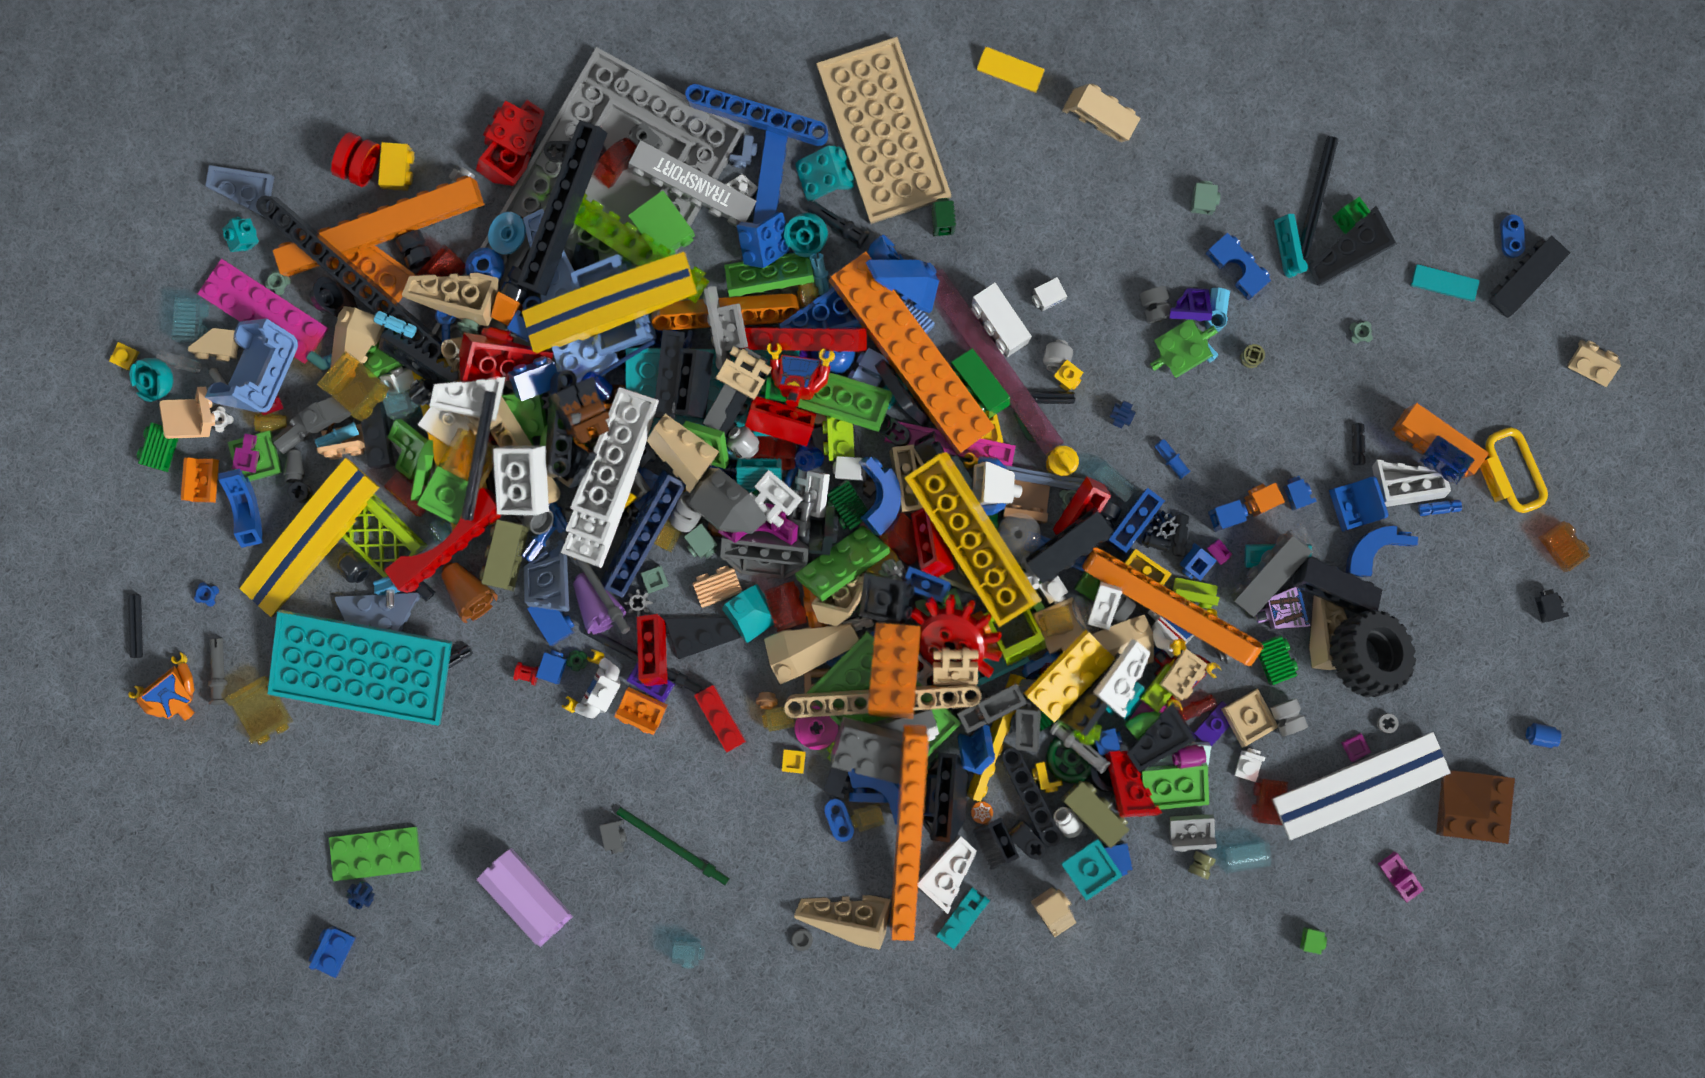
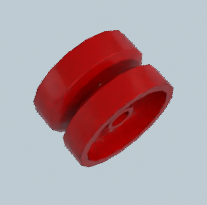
M346 133L340 140L331 163L332 175L343 180L349 178L350 183L359 187L366 186L378 165L381 151L380 145L368 139L363 141L362 137L354 133Z

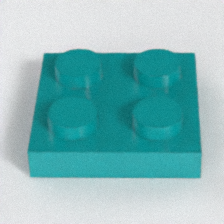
M1095 839L1061 863L1086 901L1122 877V874L1098 839Z

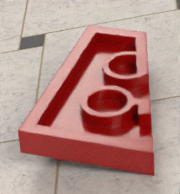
M1110 751L1105 754L1107 761L1110 762L1108 768L1119 816H1155L1162 813L1159 806L1154 805L1150 797L1152 793L1149 788H1145L1140 779L1141 773L1127 755L1128 751Z

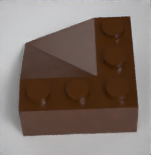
M1450 770V774L1443 776L1441 779L1436 835L1509 844L1515 778Z

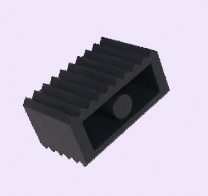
M1001 817L973 829V833H975V837L979 842L978 845H981L980 849H982L990 869L993 870L1007 865L1020 858Z

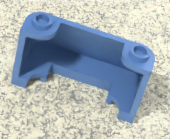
M617 254L570 273L572 277L570 283L572 289L576 290L631 270L633 266L628 258ZM650 313L595 335L594 341H592L594 351L600 356H604L657 339Z
M267 318L241 321L235 329L234 340L240 347L244 348V351L228 385L222 382L213 383L209 387L205 398L220 405L257 413L267 412L271 409L297 351L298 342L295 336Z

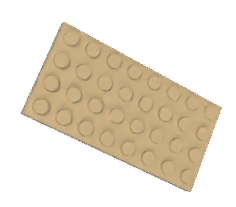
M895 37L817 63V68L870 224L933 204L939 198H951L952 195L898 38Z

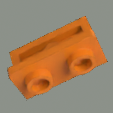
M184 458L181 500L216 503L219 460Z
M628 687L614 717L624 724H630L639 728L644 733L653 735L658 729L668 705Z

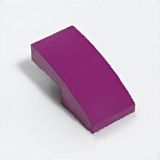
M1395 851L1377 864L1406 903L1424 891L1415 875L1409 871L1399 854Z

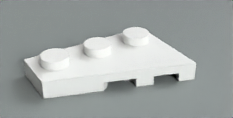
M505 377L464 383L434 384L430 408L480 418L484 392L489 390L496 392L492 421H496Z
M1134 639L1129 642L1093 692L1123 718H1125L1127 710H1125L1127 702L1133 698L1135 693L1133 691L1135 682L1141 678L1150 652Z
M960 835L918 880V887L947 914L951 909L954 897L960 889L959 886L964 875L967 874L977 852Z

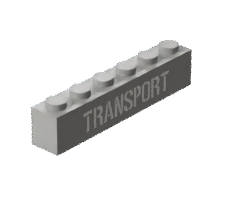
M641 140L628 165L633 174L639 177L644 175L650 178L652 184L658 187L663 185L669 188V192L677 197L682 195L687 197L692 205L696 207H701L702 205L708 208L710 214L716 217L721 215L727 218V222L737 227V224L747 221L756 203V200Z

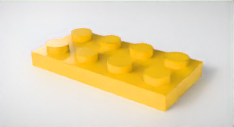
M1085 630L1024 694L1055 723L1111 665L1115 658Z

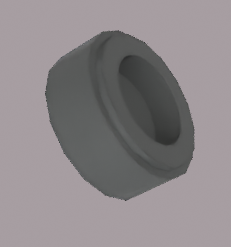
M801 928L796 930L791 937L792 946L799 951L808 950L813 943V937L809 930Z

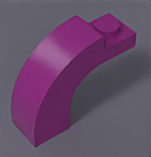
M764 503L771 510L775 506L772 504ZM783 511L778 515L784 520L780 527H777L773 522L769 523L766 521L756 530L769 532L790 545L797 541L798 525L788 520L786 513ZM718 531V533L734 543L748 534L745 532Z

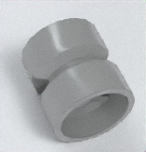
M688 491L682 493L669 516L671 525L682 532H691L702 516L689 505L690 493Z
M1297 698L1270 708L1274 719L1279 720L1277 727L1281 737L1308 728L1304 715L1299 713L1301 707Z

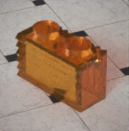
M1565 521L1558 522L1538 538L1563 572H1568L1591 555L1588 553L1589 548L1587 544L1577 538L1574 527Z

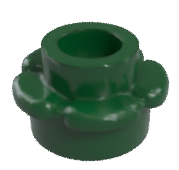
M571 651L569 657L566 658L567 666L571 667L573 671L584 669L588 663L586 660L587 655L583 651Z

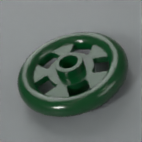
M1079 733L1080 738L1097 752L1093 741ZM1058 737L1051 741L1046 752V762L1050 772L1057 779L1066 783H1078L1079 781L1087 780L1091 776L1092 765L1083 759L1071 747H1065L1064 742ZM1058 747L1064 749L1061 758L1055 756ZM1070 754H1074L1076 756V760L1071 762L1069 761L1068 756ZM1061 763L1069 768L1066 773L1058 768ZM1082 764L1085 770L1077 774L1074 768Z

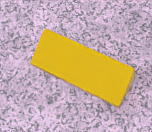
M985 47L977 68L980 72L1035 93L1044 74V69L989 47Z

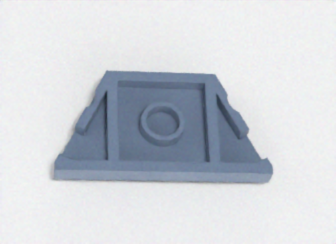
M563 539L557 542L559 546L549 553L547 551L543 552L536 560L524 566L525 603L528 606L569 611L567 555L561 553L565 543Z
M418 593L395 594L394 607L388 608L386 607V595L335 597L345 622L399 632L402 631L403 624L409 619L410 611L415 602H418L420 599Z

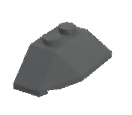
M708 468L690 492L689 505L720 531L752 534L767 521V516L752 496L719 468Z
M754 531L752 534L744 535L736 543L722 536L720 557L741 574L786 579L807 566L809 546L798 539L794 544L790 545L769 532Z

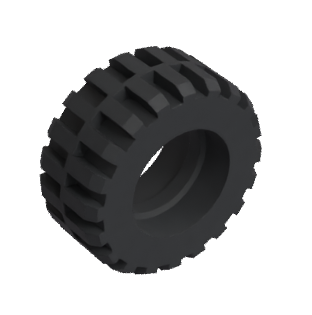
M1370 610L1345 619L1336 627L1330 641L1332 647L1329 650L1333 659L1331 664L1337 671L1335 673L1337 677L1343 680L1342 684L1345 687L1351 688V691L1357 695L1360 694L1363 697L1369 698L1396 691L1409 682L1414 672L1413 666L1416 664V658L1414 657L1416 650L1415 646H1412L1411 641L1413 639L1411 635L1407 634V628L1404 624H1400L1396 617H1390V614L1387 612ZM1367 640L1372 643L1377 651L1379 668L1373 664L1368 655Z

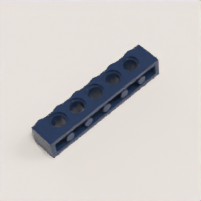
M664 469L662 470L600 580L604 589L622 598L624 597L686 487L681 478Z

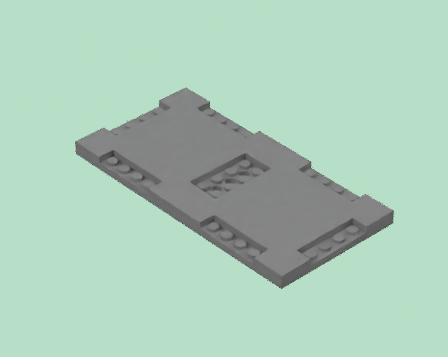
M596 47L528 164L526 172L520 178L500 214L513 212L523 219L542 208L545 211L563 164L551 162L546 158L544 154L545 145L550 141H571L579 120L597 125L608 133L604 142L607 158L602 163H596L574 221V226L566 242L564 252L571 264L575 245L582 242L598 249L599 262L618 254L628 258L633 268L642 266L647 258L657 256L631 222L628 215L662 190L689 226L692 225L701 207L692 205L689 199L683 195L681 197L673 195L669 192L670 189L663 185L658 187L652 184L650 178L644 175L639 177L631 172V168L628 165L636 148L628 139L630 130L635 125H640L644 122L661 138L663 145L660 147V151L717 180L729 162V155H733L743 138L745 128L727 118L692 108L688 104L685 95ZM553 147V150L549 152L553 157L556 153H563L565 157L566 147H563L564 151H558L556 147ZM585 230L592 232V238L588 241L581 239V233ZM525 234L522 245L515 252L505 255L500 254L505 263V272L502 279L498 282L497 293L500 291L503 283L509 280L507 275L512 266L523 269L530 251L527 234ZM488 235L480 248L492 249L489 244ZM604 240L611 242V247L607 251H602L599 248L600 243ZM481 259L477 262L478 270L485 271L488 269V260ZM528 290L529 297L536 296L541 299L539 293ZM457 318L454 324L450 325L451 339L463 337L458 330L459 326H457V323L462 321L461 319ZM494 318L491 319L489 326L485 327L509 331L507 325ZM437 322L432 332L442 340V325ZM478 326L477 332L479 335H481L485 326ZM511 333V336L514 337V343L532 347L531 343ZM431 344L432 346L438 349L436 344ZM552 347L546 349L547 351L553 352ZM553 353L552 361L555 362V357ZM606 374L596 379V384H601ZM510 379L505 381L504 386L513 390ZM548 391L543 393V397L549 396Z

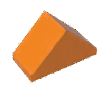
M498 291L491 317L508 326L516 311H523V305Z

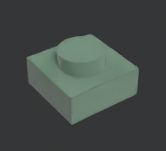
M662 566L641 573L648 594L669 587Z

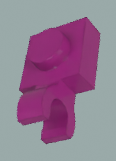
M244 434L242 448H235L232 469L256 473L259 451H253L257 442V436Z

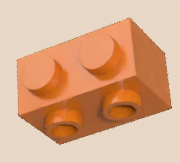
M1276 482L1267 487L1263 483L1249 490V495L1245 497L1246 502H1244L1248 514L1252 513L1253 517L1285 503Z

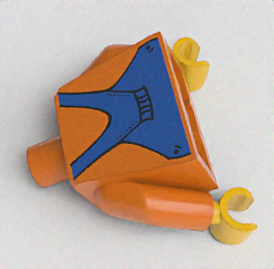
M180 652L181 660L178 662L174 656L171 657V661L178 665L177 668L173 666L145 689L141 686H134L137 689V695L133 692L128 693L130 698L137 699L136 702L146 714L170 719L178 713L186 721L195 713L188 705L193 699L195 688L192 673L186 664L187 656Z

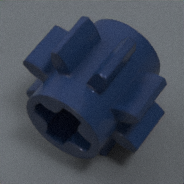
M1123 401L1121 405L1116 403L1109 417L1114 419L1112 425L1121 429L1124 424L1130 426L1136 411L1131 410L1133 404Z
M361 881L358 885L352 883L347 890L346 897H348V903L356 909H362L364 905L369 907L374 900L373 888L366 882Z

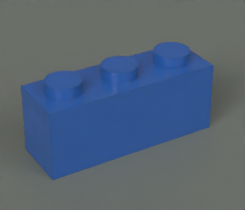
M1146 488L1106 542L1121 554H1125L1165 500L1149 488Z

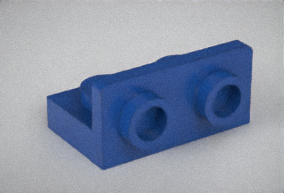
M334 926L329 927L327 930L324 929L318 940L321 942L318 949H314L310 955L309 962L311 964L309 969H317L336 978L356 937Z

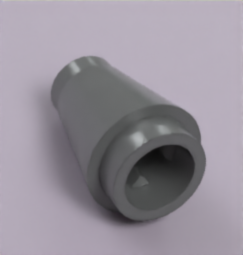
M289 450L287 452L283 476L288 483L302 482L303 477H305L301 451Z

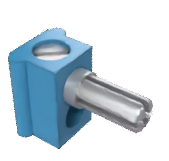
M389 577L374 581V593L379 596L386 595V607L393 608L394 595L400 591Z

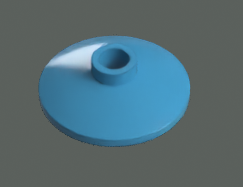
M504 212L498 215L491 223L488 232L491 248L497 253L504 255L515 252L522 245L526 234L523 219L513 212Z

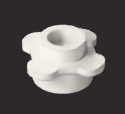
M218 407L212 412L215 415V430L217 432H223L228 424L233 423V417L225 412L224 407Z

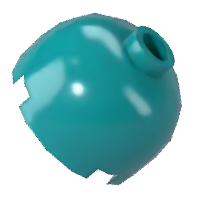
M809 212L798 214L785 227V242L788 247L795 251L796 255L810 257L821 251L828 240L827 225L816 214Z
M153 357L138 360L130 367V382L132 386L136 385L139 391L136 394L144 401L152 402L163 398L173 387V373L169 366L161 359Z

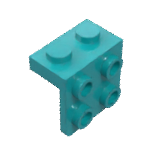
M826 146L797 161L795 164L808 201H814L836 189L848 190L855 187L853 175L846 163V154L841 147Z

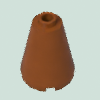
M451 562L443 567V572L441 573L442 580L459 618L464 623H468L466 619L469 618L472 621L477 620L493 607L490 603L493 599L495 601L498 599V595L494 590L482 584L481 580L459 563Z

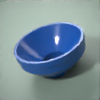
M479 248L468 256L465 264L466 274L480 273L496 277L499 282L505 272V263L501 255L493 249ZM481 259H486L489 262V267L485 271H480L477 268V262Z

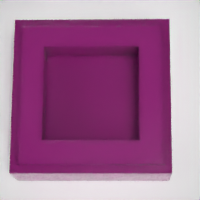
M1220 539L1214 541L1207 548L1220 565L1232 556V553Z
M1362 733L1341 742L1350 762H1354L1371 753Z

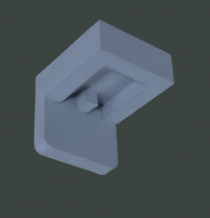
M745 135L742 156L729 155V162L734 167L746 168V166H751L752 156H756L758 144L754 143L753 136Z

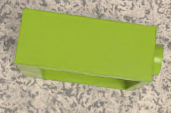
M1029 609L1022 613L1034 636L1009 648H1005L1001 638L999 642H996L1007 666L1047 648L1045 639ZM992 617L988 624L991 632H997L994 627L996 621Z

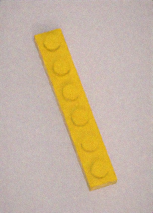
M1010 673L1005 689L1014 684L1019 685L1021 680L1026 678ZM1016 709L992 722L990 732L995 760L981 775L973 774L967 791V797L979 802L985 797L989 778L994 774V764L1002 752V743L1004 737L1009 733V723L1012 716L1016 713Z

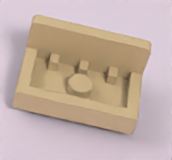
M1580 340L1579 348L1567 366L1607 387L1621 367L1618 359L1619 356L1609 350L1604 352L1599 349L1596 343L1589 340L1587 342Z

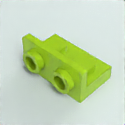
M826 416V421H822L823 434H827V442H823L824 455H828L829 461H833V458L854 457L853 424Z

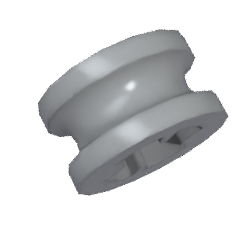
M1383 714L1377 720L1378 729L1384 733L1395 732L1399 725L1398 719L1392 714ZM1391 718L1392 721L1390 723H1393V726L1385 729L1383 727L1385 724H1382L1383 720Z

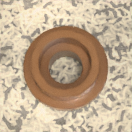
M761 692L758 698H756V704L760 705L762 709H772L773 706L778 704V700L774 693Z

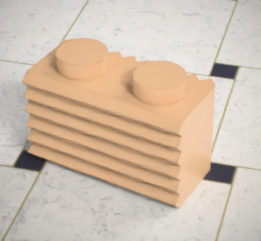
M727 565L717 569V574L709 576L706 573L696 577L697 581L693 583L702 608L743 592L734 568L729 569Z

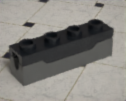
M745 348L748 351L747 354L758 360L762 359L767 364V359ZM745 362L741 364L742 368L752 373L754 367ZM760 371L758 377L763 379L766 374ZM725 384L702 425L723 431L726 436L727 433L729 434L737 426L734 422L737 415L742 416L748 406L745 404V401L748 397Z

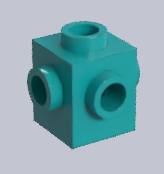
M232 218L222 228L223 237L227 241L230 252L250 250L259 242L251 218Z

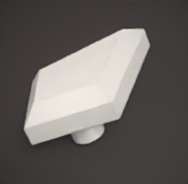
M740 175L725 184L750 198L758 190V187L744 175Z

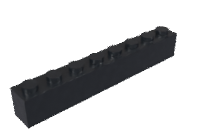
M579 120L517 282L518 285L528 290L547 295L608 134L599 126Z

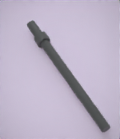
M567 531L561 533V537L564 540V542L566 541V538L569 533ZM576 559L607 608V614L612 622L617 624L623 634L627 633L630 628L623 619L622 611L619 607L615 606L589 563Z

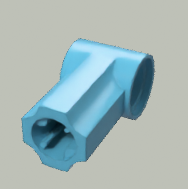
M1211 288L1212 317H1217L1221 321L1220 326H1215L1219 332L1227 323L1230 291L1224 288ZM1205 320L1206 329L1213 326L1211 321Z

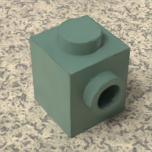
M1210 181L1196 183L1193 188L1191 213L1207 215L1214 213L1216 205H1219L1221 193L1217 192L1218 185H1212Z
M702 524L684 536L690 544L687 548L694 557L698 555L701 559L704 556L708 559L717 552L715 548L718 544Z

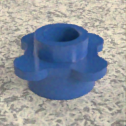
M202 582L198 585L194 600L197 603H206L209 607L214 606L219 588L217 586H208L205 582Z

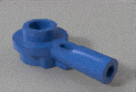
M436 310L435 318L442 325L443 343L445 340L451 339L450 325L454 324L457 318Z

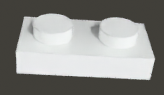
M1103 582L1100 583L1088 619L1089 625L1107 630L1110 629L1122 588Z

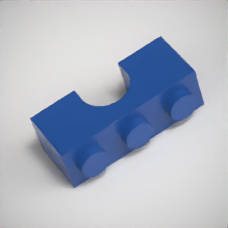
M1227 233L1206 252V255L1219 269L1227 263H1236L1241 267L1242 277L1235 286L1249 301L1271 281L1270 275L1265 268L1259 267L1254 262L1255 258L1249 251L1245 252L1240 247L1241 243L1234 235L1230 236Z

